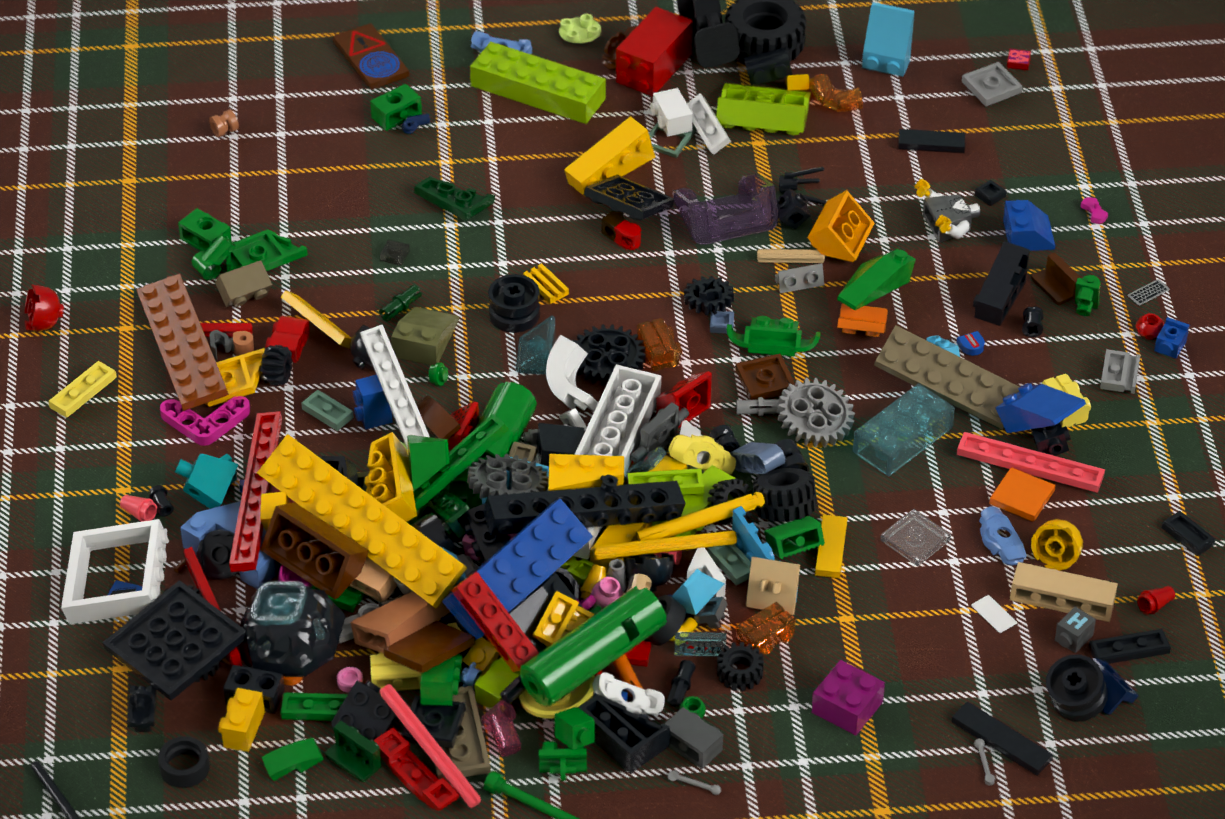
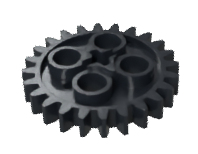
M602 324L599 330L592 326V332L585 329L584 336L577 334V340H572L588 353L577 370V376L583 375V380L592 378V384L599 380L601 385L604 386L606 381H609L616 365L643 370V363L646 362V347L643 346V340H638V334L632 335L631 329L624 332L623 326L614 329V324H612L609 329H606L605 325Z

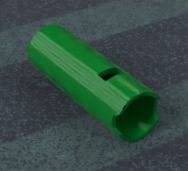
M515 382L500 383L494 389L474 430L494 414L508 427L509 431L474 462L478 463L479 458L486 460L487 455L495 458V454H498L500 457H504L505 454L509 455L513 442L520 441L537 405L535 396L523 385ZM471 463L445 487V489L459 499H466V504L470 509L482 505V499L479 498L480 494H473V489H469V483H467L469 467H472Z
M635 586L521 665L520 677L527 692L537 703L545 707L552 706L664 627L667 620L661 603L648 588L639 590Z

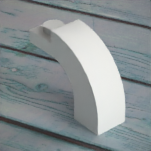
M560 335L552 347L547 360L546 377L548 385L554 395L570 409H574L577 406L584 411L586 408L595 411L598 402L591 395L577 388L575 380L577 370L588 353L578 344Z

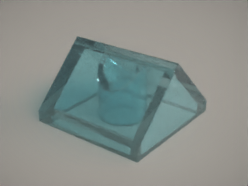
M550 316L519 338L516 371L518 373L546 374L547 360L556 342L554 316Z

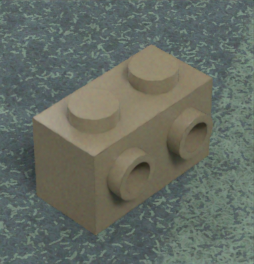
M261 260L223 273L218 276L215 282L226 307L232 305L239 307L252 298H255V300L261 299L268 295L272 286Z

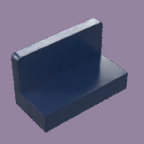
M1097 658L1093 659L1099 665L1108 689V700L1103 709L1106 714L1110 715L1122 701L1133 703L1139 697L1106 661Z

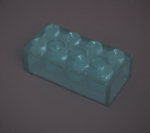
M918 383L854 431L853 452L889 477L953 428L955 407Z

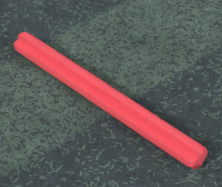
M387 684L381 688V697L453 788L460 794L465 803L470 808L478 805L481 802L479 794L393 686Z

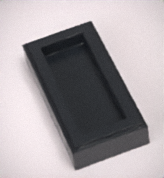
M1178 511L1162 522V529L1197 557L1215 545L1216 539L1181 511Z

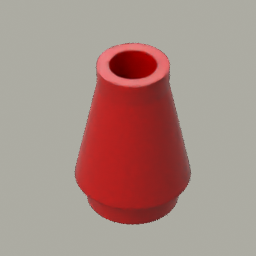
M1170 586L1145 590L1137 599L1138 607L1144 614H1155L1168 602L1174 600L1175 592Z

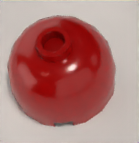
M32 284V289L28 290L24 313L29 316V321L24 320L27 331H47L57 323L58 318L63 317L64 305L60 304L59 296L49 287Z

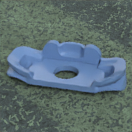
M480 31L474 32L471 39V48L480 52L491 41L532 54L530 40L520 39L517 42L490 37L489 34Z
M987 507L982 510V517L979 520L982 525L980 533L986 548L990 549L992 555L999 554L1001 560L1006 565L1011 566L1017 565L1018 562L1023 563L1024 558L1027 557L1024 544L1008 517L996 507ZM1001 529L1006 530L1011 536L1002 537L997 531Z

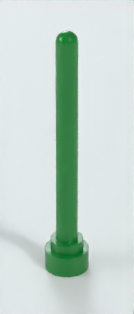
M494 770L489 773L484 782V790L492 794L504 793L555 819H579L508 784L503 775Z

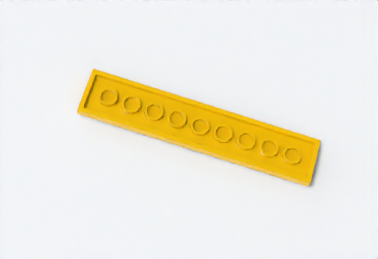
M289 434L285 436L257 472V474L278 490L286 492V496L369 550L367 555L369 559L434 608L439 606L467 569L464 564Z

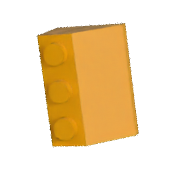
M848 190L826 202L807 238L820 254L854 262L875 223Z

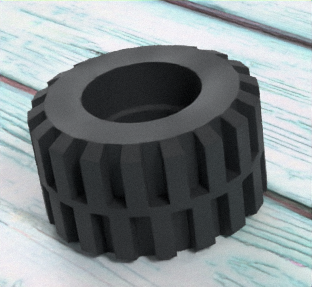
M780 468L762 474L753 481V491L761 492L765 500V504L760 508L756 506L755 510L757 515L765 520L777 522L794 521L805 518L816 510L815 479L810 472L796 468Z

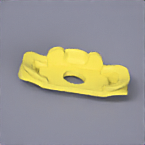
M677 435L672 439L668 448L670 456L674 459L704 471L711 465L729 475L735 470L736 459L728 451L724 450L722 445H719L709 436L691 435V437ZM701 451H707L710 455L709 460L704 464L697 462V455Z

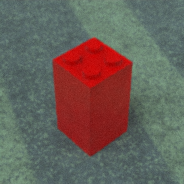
M655 7L616 48V82L653 97V93H657L692 55L693 20Z

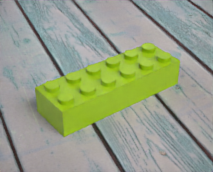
M491 41L470 66L472 87L584 124L588 123L606 99L605 78Z

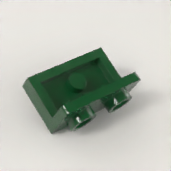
M342 721L334 726L335 744L325 752L326 758L359 781L365 782L381 768L380 747L375 741L368 740L361 735L353 726H348Z

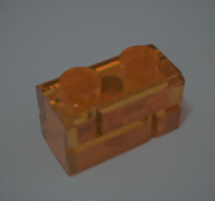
M662 318L652 320L651 322L639 323L637 325L638 340H643V346L646 347V358L652 370L658 371L665 367L678 366L679 355H682V348L679 341H674L672 327L667 326Z
M775 602L736 626V641L739 645L740 642H744L745 647L748 644H752L753 649L756 647L759 649V654L766 655L773 650L775 645L782 641L787 642L793 637L795 633V619L778 602Z

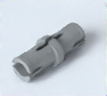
M758 397V400L737 399L736 413L737 415L758 414V416L776 414L779 399L763 400V397ZM750 406H771V407H752V408H750Z

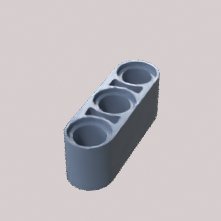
M749 442L730 452L736 459L735 470L738 472L765 474L785 463V455L776 444Z

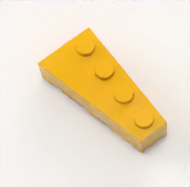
M391 432L371 442L367 465L370 471L368 476L365 477L364 484L369 495L407 522L417 516L408 452L395 434Z

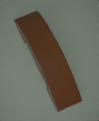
M425 395L416 403L425 426L436 438L449 439L462 428L430 396Z

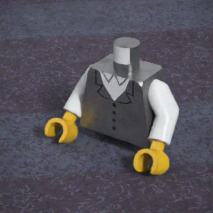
M920 179L914 186L917 189V195L919 197L924 196L923 216L939 243L951 238L960 239L965 233L970 231L972 218L980 216L978 204L966 205L960 195L946 196L937 194L932 189H929L930 184L924 179Z

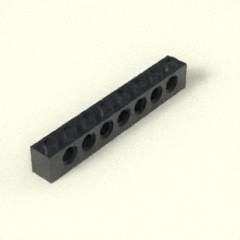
M666 481L617 485L618 491L611 493L602 491L600 487L492 495L487 496L483 514L490 535H508L519 533L558 499H561L585 527L669 521L681 517L686 503L678 482Z

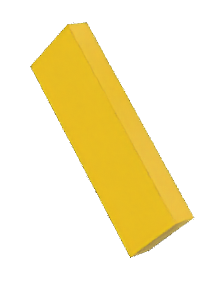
M823 515L821 526L825 543L818 548L815 576L840 578L848 517Z

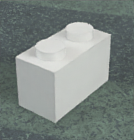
M678 88L653 93V103L650 104L653 116L656 115L658 118L659 127L664 129L667 137L692 131L693 114Z

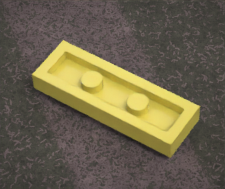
M97 361L48 401L49 407L68 418L116 379V371Z

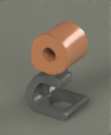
M214 330L210 333V347L216 362L218 360L217 348L220 345L224 346L226 353L232 350L235 356L254 351V339L250 332L236 331L230 339L226 333L219 330Z

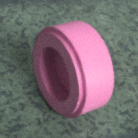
M355 667L343 668L337 674V685L344 692L349 693L357 680L363 683L362 672Z

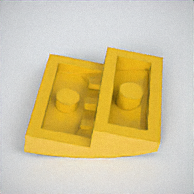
M556 591L533 636L549 647L595 614L578 606V601Z

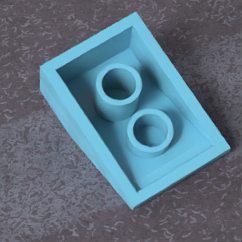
M872 2L863 49L862 68L904 77L911 57L914 22L913 10Z

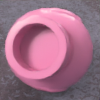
M605 577L595 584L591 595L596 599L595 604L600 605L603 609L621 597L623 591L617 579Z

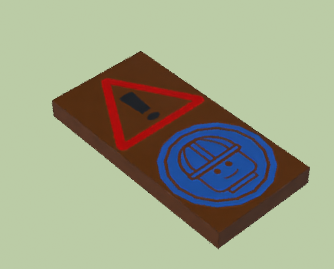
M372 23L333 36L335 45L370 90L409 77L407 67Z

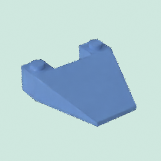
M241 501L196 512L180 527L183 548L192 547L196 554L199 543L211 531L221 529L235 533ZM263 527V533H262V538H261L260 549H261V546H262V544H263V541H264V538H265V535H266V531H265L264 527ZM259 550L256 570L239 571L240 580L260 590L276 576L281 564Z

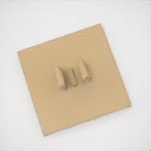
M752 557L746 607L794 615L800 565Z

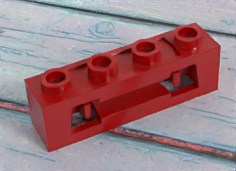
M477 571L470 574L451 589V592L513 672L520 671L521 665L539 654Z

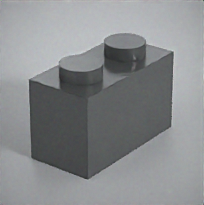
M684 707L665 723L670 726L669 747L701 769L706 767L723 751V734L721 731Z

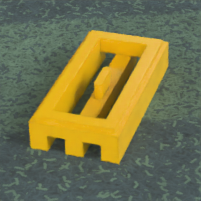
M542 263L538 265V269L535 267L531 268L530 273L528 271L523 272V275L536 282L540 295L550 304L569 295V288ZM535 277H536L541 283H543V286L535 279Z

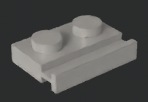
M1106 349L1100 389L1119 392L1129 390L1132 394H1135L1141 354L1131 356L1128 352Z

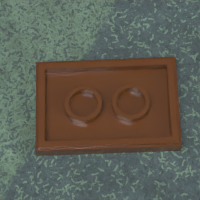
M435 621L384 648V657L424 673L475 645V636Z

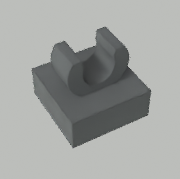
M724 597L711 598L697 615H694L698 624L707 623L710 629L720 628L719 622L725 618L724 611L728 603Z

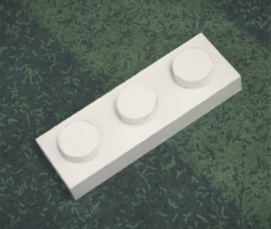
M701 93L687 103L693 114L692 122L713 155L731 142Z

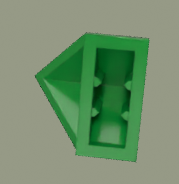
M416 435L407 436L413 492L445 465L450 464L448 439Z

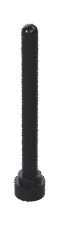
M39 761L32 762L31 769L66 818L81 819Z

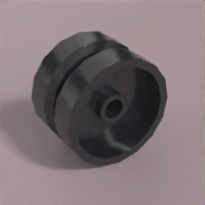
M510 274L497 278L490 285L488 291L489 317L491 323L496 328L504 332L517 333L529 330L538 323L540 317V292L538 285L533 279L525 275Z
M1080 654L1067 655L1058 659L1050 667L1046 676V688L1055 711L1059 715L1074 722L1087 721L1096 717L1104 709L1108 700V689L1103 673L1094 660Z

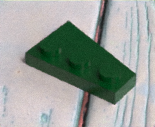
M428 177L416 184L414 188L415 194L465 221L486 209L495 201V195L487 193L485 197L476 194L474 189H457L453 183Z

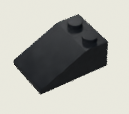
M556 573L549 576L509 612L539 653L546 649L547 646L536 639L533 634L555 592L558 591L578 601Z

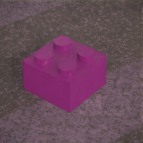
M840 660L813 692L812 713L857 735L883 703L885 682Z

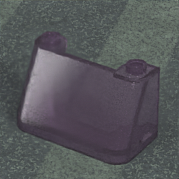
M757 172L745 175L740 179L738 183L739 194L699 202L696 194L691 189L681 188L673 190L675 205L691 238L698 244H709L774 229L779 218L775 185Z

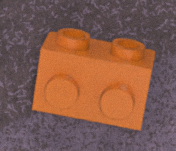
M842 304L837 328H842L843 333L856 334V330L866 331L865 335L879 337V334L885 333L888 309L863 306L853 310L847 305Z

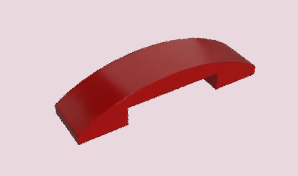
M394 727L373 740L380 747V756L391 771L426 805L441 811L460 798V794L444 778L439 780L410 751V743Z

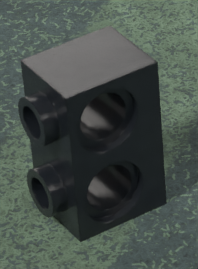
M237 665L232 666L223 688L226 705L229 698L234 697L237 688L262 692L264 710L272 714H276L285 691L283 674Z

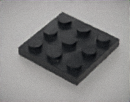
M615 175L587 186L584 191V196L591 198L592 202L610 206L611 210L624 212L630 215L631 219L637 221L673 207L675 200L670 196L620 175Z

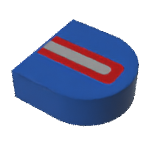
M978 331L957 337V345L965 354L976 356L984 351L985 341Z

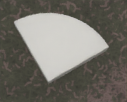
M576 408L566 411L559 416L564 424L583 427L584 431L587 429Z

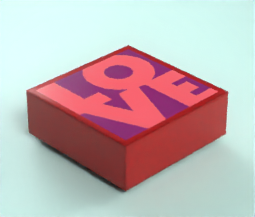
M1010 49L1007 68L1028 70L1031 51Z

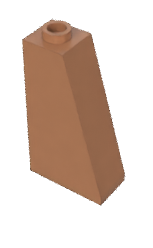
M412 591L350 623L355 644L384 653V648L435 621L441 620V617L447 615L450 611L442 602L437 608H434Z

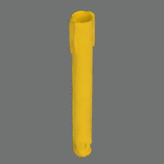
M754 492V495L748 494L636 531V537L638 541L669 538L733 517V509L740 506L743 507L745 512L754 510L756 506L760 508L765 504V500L761 492Z

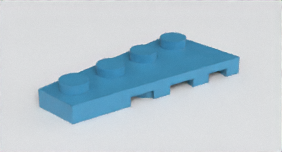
M740 506L733 509L732 531L734 530L737 534V543L735 545L750 561L752 557L775 560L767 542L762 544L757 535L759 530L753 522L748 524L745 520L744 515H746L743 507Z

